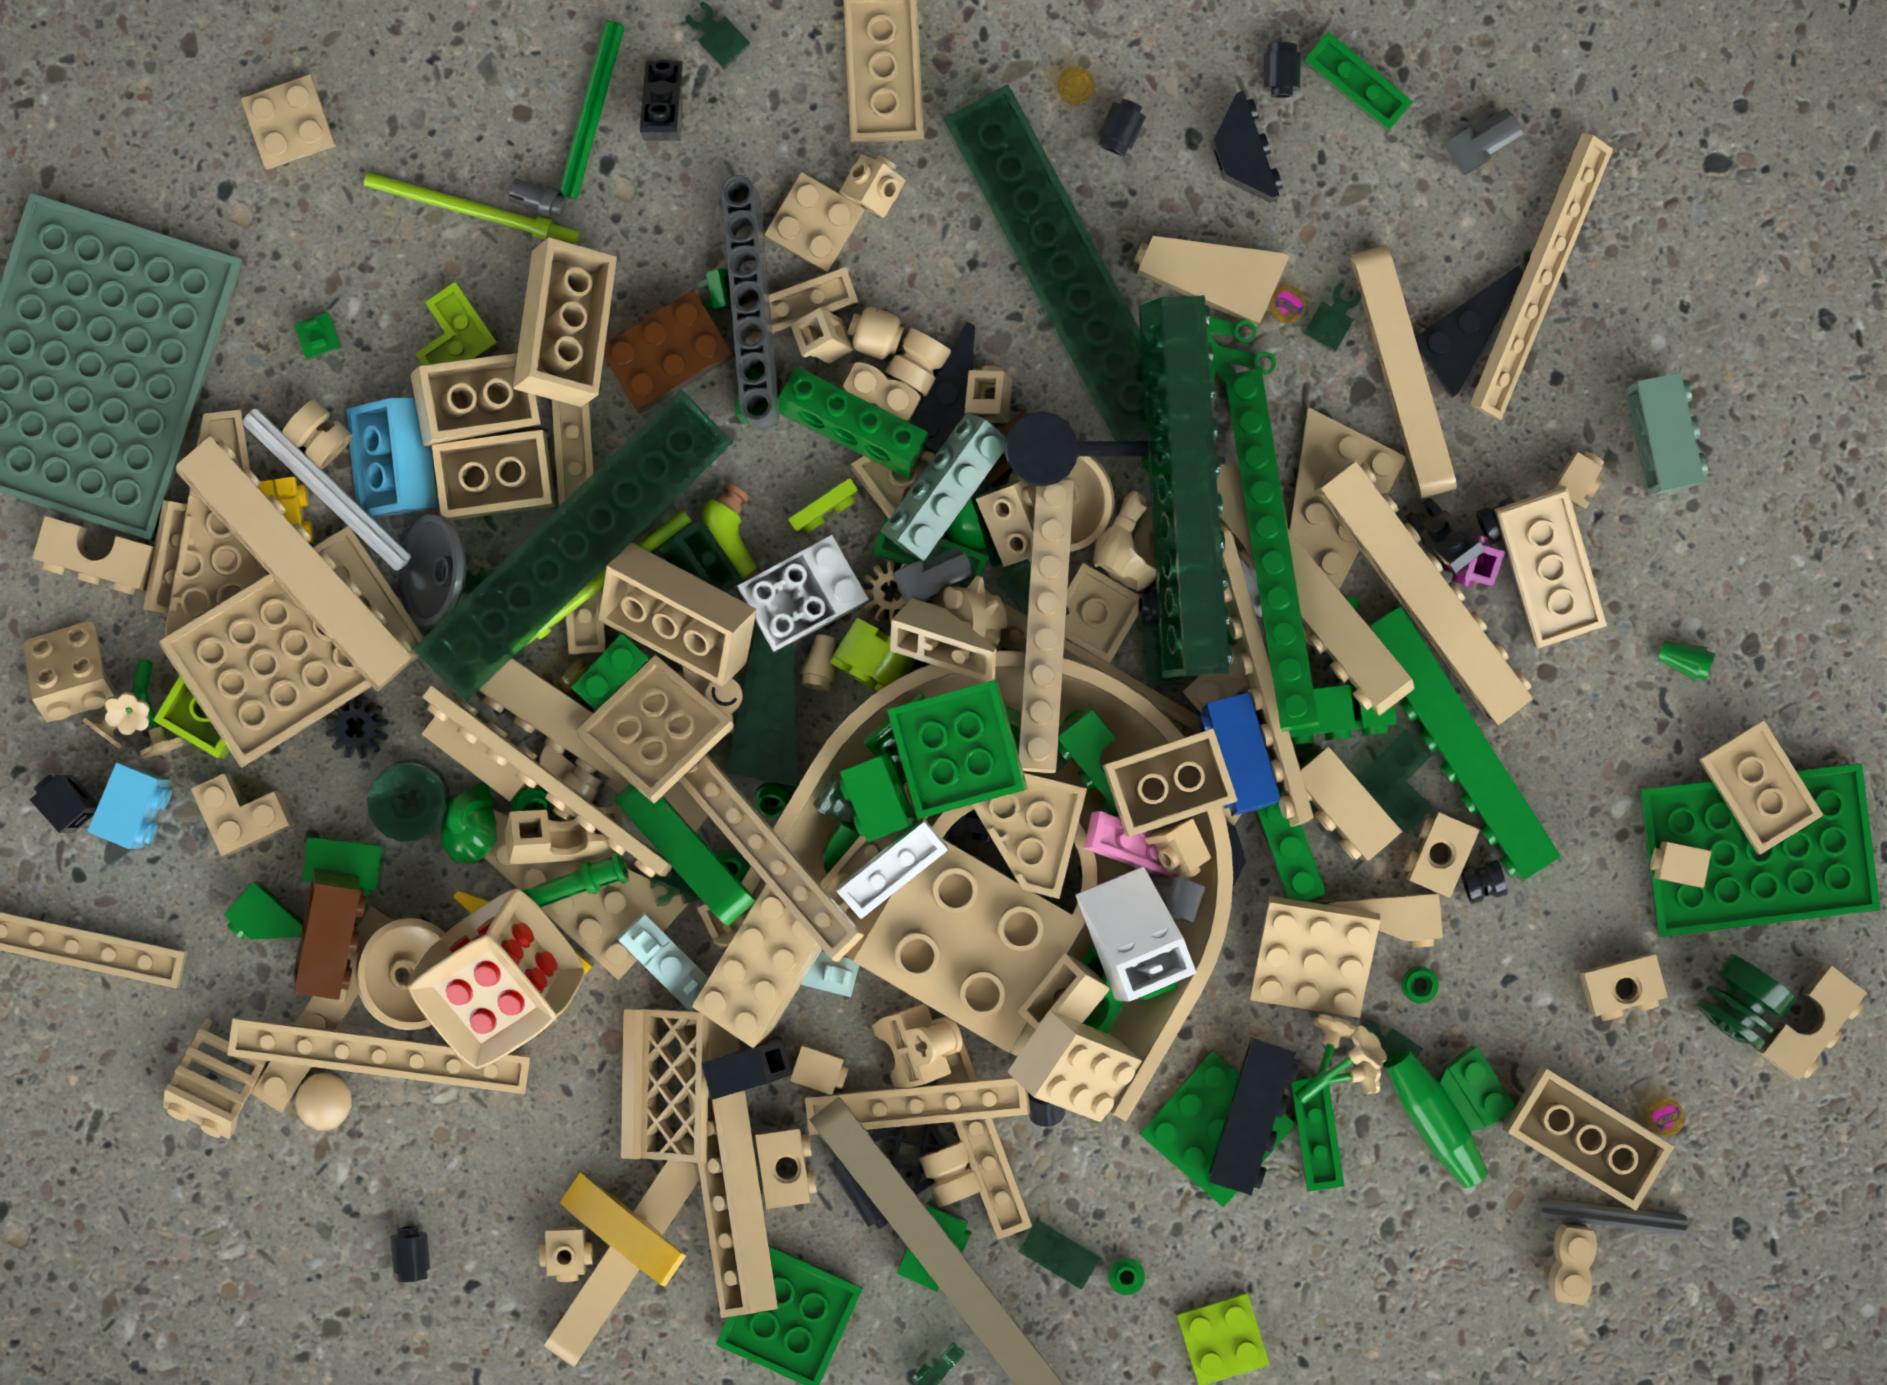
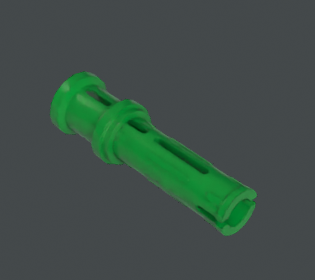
M615 851L611 853L609 858L592 864L589 861L584 862L579 866V870L522 890V892L541 908L586 891L589 894L599 893L600 888L619 881L623 884L629 882V874L622 855Z

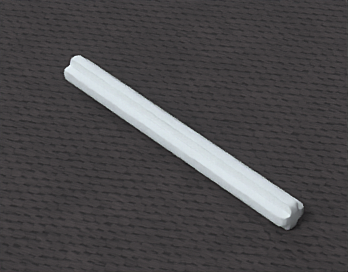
M255 408L245 416L243 425L394 570L399 571L408 563L411 558L410 554L324 471L319 469L301 449L297 448L286 438L282 431L259 409Z

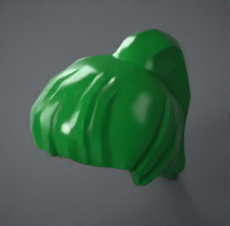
M481 782L466 792L456 794L448 799V812L441 825L440 840L448 856L456 863L475 864L484 859L489 852H492L494 845L498 841L497 822L492 807L494 805L493 798L489 792V785L485 782Z

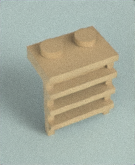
M206 1018L201 1028L197 1031L191 1046L188 1047L181 1064L175 1070L172 1080L165 1088L163 1108L167 1109V1113L177 1120L185 1122L188 1119L201 1125L200 1128L210 1136L216 1138L223 1136L230 1139L237 1127L238 1114L268 1061L235 1057L255 1067L251 1075L199 1051L198 1049L203 1042L228 1054L229 1041L208 1032L213 1021ZM191 1061H194L244 1085V1088L239 1094L187 1068Z

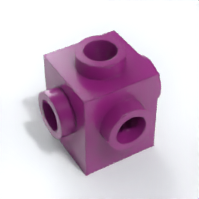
M1470 532L1481 542L1485 551L1457 573H1454L1443 561L1441 566L1443 570L1453 574L1451 581L1469 587L1473 586L1474 581L1493 587L1505 551L1487 545L1489 538Z

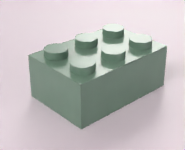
M1681 372L1637 381L1625 388L1648 496L1691 488L1705 482L1704 475L1708 474V465L1704 453L1698 452L1696 438H1700V428L1696 416L1691 417L1688 402L1692 401V392L1689 381L1683 380Z

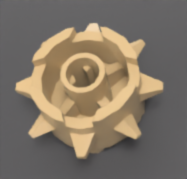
M977 575L967 588L962 587L960 583L946 587L932 598L929 604L947 609L997 648L996 652L1001 650L1002 646L997 645L1000 641L1001 629H1007L1006 609L998 595H991L984 588L983 577Z

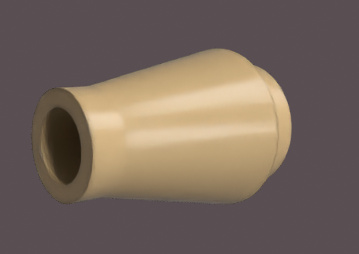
M821 634L815 636L814 643L799 673L802 677L800 683L802 686L817 691H829L830 685L835 683V666L829 662L836 651L837 639Z

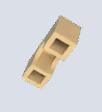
M44 516L32 559L43 562L41 569L63 575L65 568L78 572V580L96 585L99 584L100 578L114 582L113 590L134 595L136 588L144 591L147 590L154 547L116 536L111 552L103 559L92 560L84 549V540L88 528Z
M619 806L598 807L623 826L622 811ZM547 810L512 811L509 813L505 828L509 864L599 860L609 858L611 853L615 852L604 843L607 839L605 834L597 828L591 833L578 824L575 819L561 822L551 821L548 819Z
M1824 964L1802 992L1804 996L1814 1003L1817 1009L1815 1025L1806 1032L1797 1033L1787 1024L1779 1022L1774 1028L1772 1035L1766 1038V1043L1762 1049L1756 1051L1788 1077L1800 1081L1802 1077L1807 1079L1816 1070L1820 1062L1817 1060L1820 1053L1825 1047L1830 1049L1836 1044L1842 1035V1032L1839 1030L1847 1018L1853 1020L1865 1005L1862 999L1867 992L1832 965Z

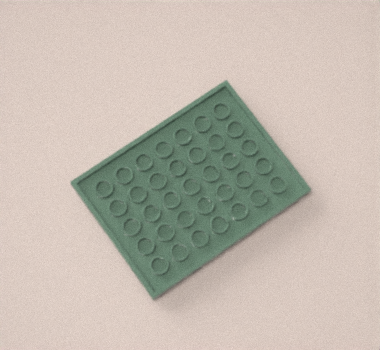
M29 193L0 283V493L153 541L159 525L163 500H167L176 472V464L179 462L243 260Z

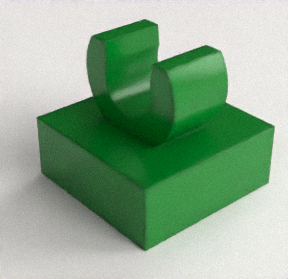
M716 269L706 272L707 279L700 281L698 285L699 288H709L711 299L702 302L703 306L713 307V309H731L728 269Z
M329 312L293 324L306 360L342 348Z

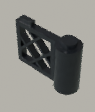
M934 1123L924 1124L926 1128L923 1142L902 1138L905 1126L899 1127L897 1136L887 1135L897 1127L881 1128L872 1134L871 1137L875 1142L881 1138L896 1141L891 1163L895 1168L916 1172L914 1187L912 1188L915 1194L918 1195L935 1182L934 1179L927 1178L920 1183L921 1174L924 1173L920 1161L917 1168L897 1164L901 1142L922 1146L920 1157L926 1154L927 1147L941 1149L948 1146ZM930 1134L937 1145L928 1143ZM838 1157L827 1164L867 1227L875 1224L880 1229L889 1223Z

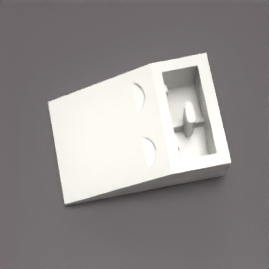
M832 535L737 586L745 603L757 609L755 620L773 652L859 608L869 600Z
M1144 867L1075 894L1115 1000L1130 1002L1196 974L1184 938Z

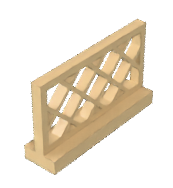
M655 1008L624 1009L621 1158L692 1163L707 1162L708 1086L701 1064L709 1061V1018L697 1011L658 1010ZM658 1018H662L670 1028V1031L662 1040L658 1036ZM690 1019L696 1020V1036L692 1041L682 1031V1028ZM675 1037L684 1047V1051L677 1059L667 1049V1046ZM660 1055L669 1065V1068L662 1077L657 1073V1058ZM689 1057L696 1064V1073L691 1079L681 1068ZM674 1074L684 1086L676 1097L666 1085ZM659 1092L669 1104L661 1114L656 1110L657 1094ZM689 1094L695 1101V1111L690 1117L680 1105ZM673 1112L676 1113L683 1123L675 1135L665 1122ZM658 1130L661 1131L668 1141L661 1151H656V1132ZM688 1131L694 1138V1154H688L680 1143V1140Z

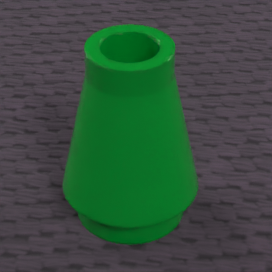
M1664 640L1657 661L1665 663L1695 682L1696 679L1706 681L1716 653L1707 651L1708 647L1673 643Z

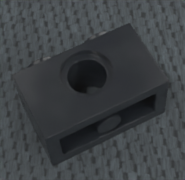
M49 774L34 787L37 793L29 799L59 833H75L94 816L98 807L96 800L73 775H56L53 777Z

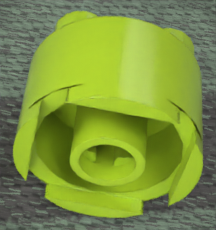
M856 618L829 663L847 674L850 673L855 677L854 679L876 691H880L895 680L909 674L917 659L890 651L891 636L885 635L878 631L879 629Z

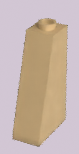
M1152 236L1149 245L1141 243L1133 263L1140 265L1136 275L1236 319L1250 321L1255 327H1258L1290 256L1280 252Z

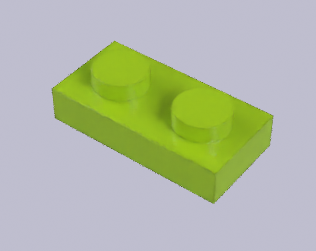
M849 478L788 520L797 534L804 530L808 535L826 523L822 517L835 509L840 514L855 504L856 500L853 496L859 493L858 489Z

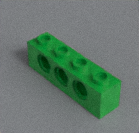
M797 366L779 395L780 415L910 479L927 449V431Z

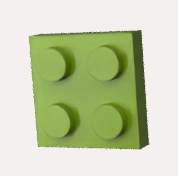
M1247 1292L1176 1314L1198 1385L1210 1384L1270 1365Z

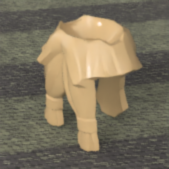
M1132 490L1124 498L1119 515L1116 517L1113 525L1105 529L1095 542L1093 562L1095 568L1100 566L1105 569L1110 579L1120 582L1127 588L1140 591L1150 586L1160 574L1165 573L1163 565L1175 542L1180 538L1181 531L1190 520L1186 515L1176 513L1164 535L1153 542L1150 533L1153 532L1156 525L1155 522L1161 515L1162 510L1155 505L1147 507V498L1139 492ZM1144 513L1143 519L1138 527V530L1135 536L1132 538V531L1136 525V522Z

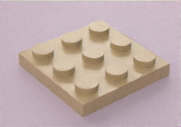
M655 655L576 730V733L582 741L654 804L710 751L734 725L725 714Z
M1269 896L1250 991V1000L1360 1018L1380 924V913Z

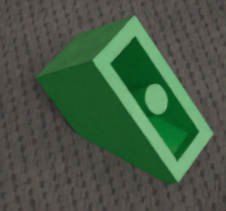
M260 881L252 882L224 914L230 921L227 927L242 940L246 937L250 940L300 937L303 920Z

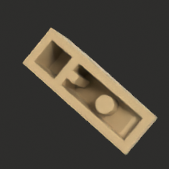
M912 598L892 619L890 651L985 682L995 680L997 648L947 609Z
M1438 893L1324 902L1325 905L1380 913L1378 931L1403 941H1411L1412 948L1434 946V939L1443 938Z

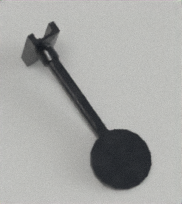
M1041 411L1027 414L1014 423L1007 434L1005 454L1007 463L1015 476L1027 484L1043 487L1057 484L1066 478L1074 468L1078 457H1179L1181 460H1188V470H1205L1225 464V457H1214V437L1224 435L1225 432L1224 427H1208L1188 433V438H1180L1179 441H1078L1076 434L1067 421L1056 414Z

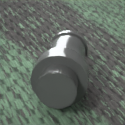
M518 178L514 180L509 192V201H515L537 209L540 215L549 218L553 214L561 216L567 200L566 197L560 196L557 189L551 187L543 189L521 181Z

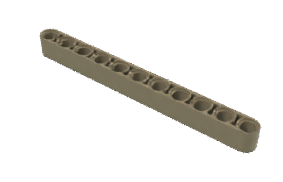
M840 1097L836 1098L809 1119L1014 1384L1064 1385Z

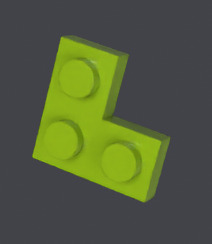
M456 282L425 302L445 333L415 353L423 366L475 359L498 344Z

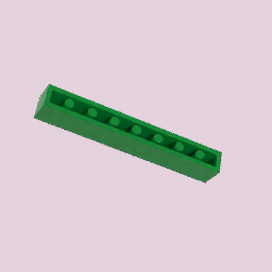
M1401 606L1397 607L1369 625L1370 629L1412 678L1415 689L1403 697L1404 701L1399 703L1401 709L1411 722L1416 719L1424 732L1419 734L1422 742L1430 753L1436 750L1444 762L1439 765L1443 775L1450 784L1456 782L1462 790L1463 795L1459 797L1460 801L1470 815L1475 813L1478 815L1483 823L1479 830L1491 847L1496 844L1504 857L1499 859L1509 877L1512 878L1516 875L1518 880L1524 881L1561 858L1560 853Z

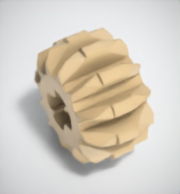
M888 561L887 574H883L880 566L875 565L873 570L879 578L874 580L870 576H864L863 581L873 586V590L864 589L867 597L874 596V600L866 603L864 609L870 611L878 605L880 608L875 615V620L880 621L885 611H889V622L892 624V619L896 616L895 611L901 610L906 605L903 596L898 601L893 598V602L884 600L883 586L888 584L890 587L891 582L896 583L892 575L894 573V562ZM902 564V566L900 567V569H902V568H904V567H906V566H908V565H907V564Z

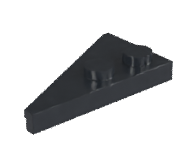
M1519 265L1415 337L1419 352L1451 398L1459 393L1522 278L1524 272Z
M966 322L951 349L948 359L936 375L935 382L927 396H924L910 421L911 424L928 432L927 448L935 453L940 450L965 415L969 370H973L975 326L969 322Z

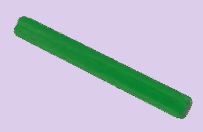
M606 20L604 23L558 189L561 196L569 199H577L579 196L622 40L624 26L615 21Z

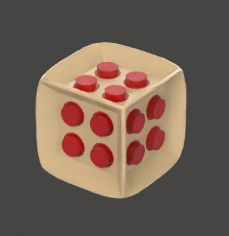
M514 889L496 897L453 926L439 941L434 943L411 974L408 988L421 1012L447 1044L466 1063L475 1069H479L498 1061L541 1033L555 1018L561 1015L571 1003L583 981L584 968L574 949L540 907L519 889Z

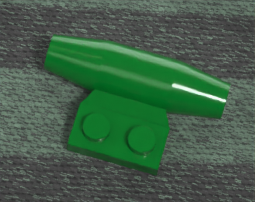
M1472 1045L1446 1064L1438 1081L1410 1050L1403 1051L1392 1057L1385 1064L1386 1071L1402 1108L1434 1157L1463 1188H1470L1480 1183L1488 1175V1170L1471 1131L1489 1128L1516 1108V1105L1480 1049Z

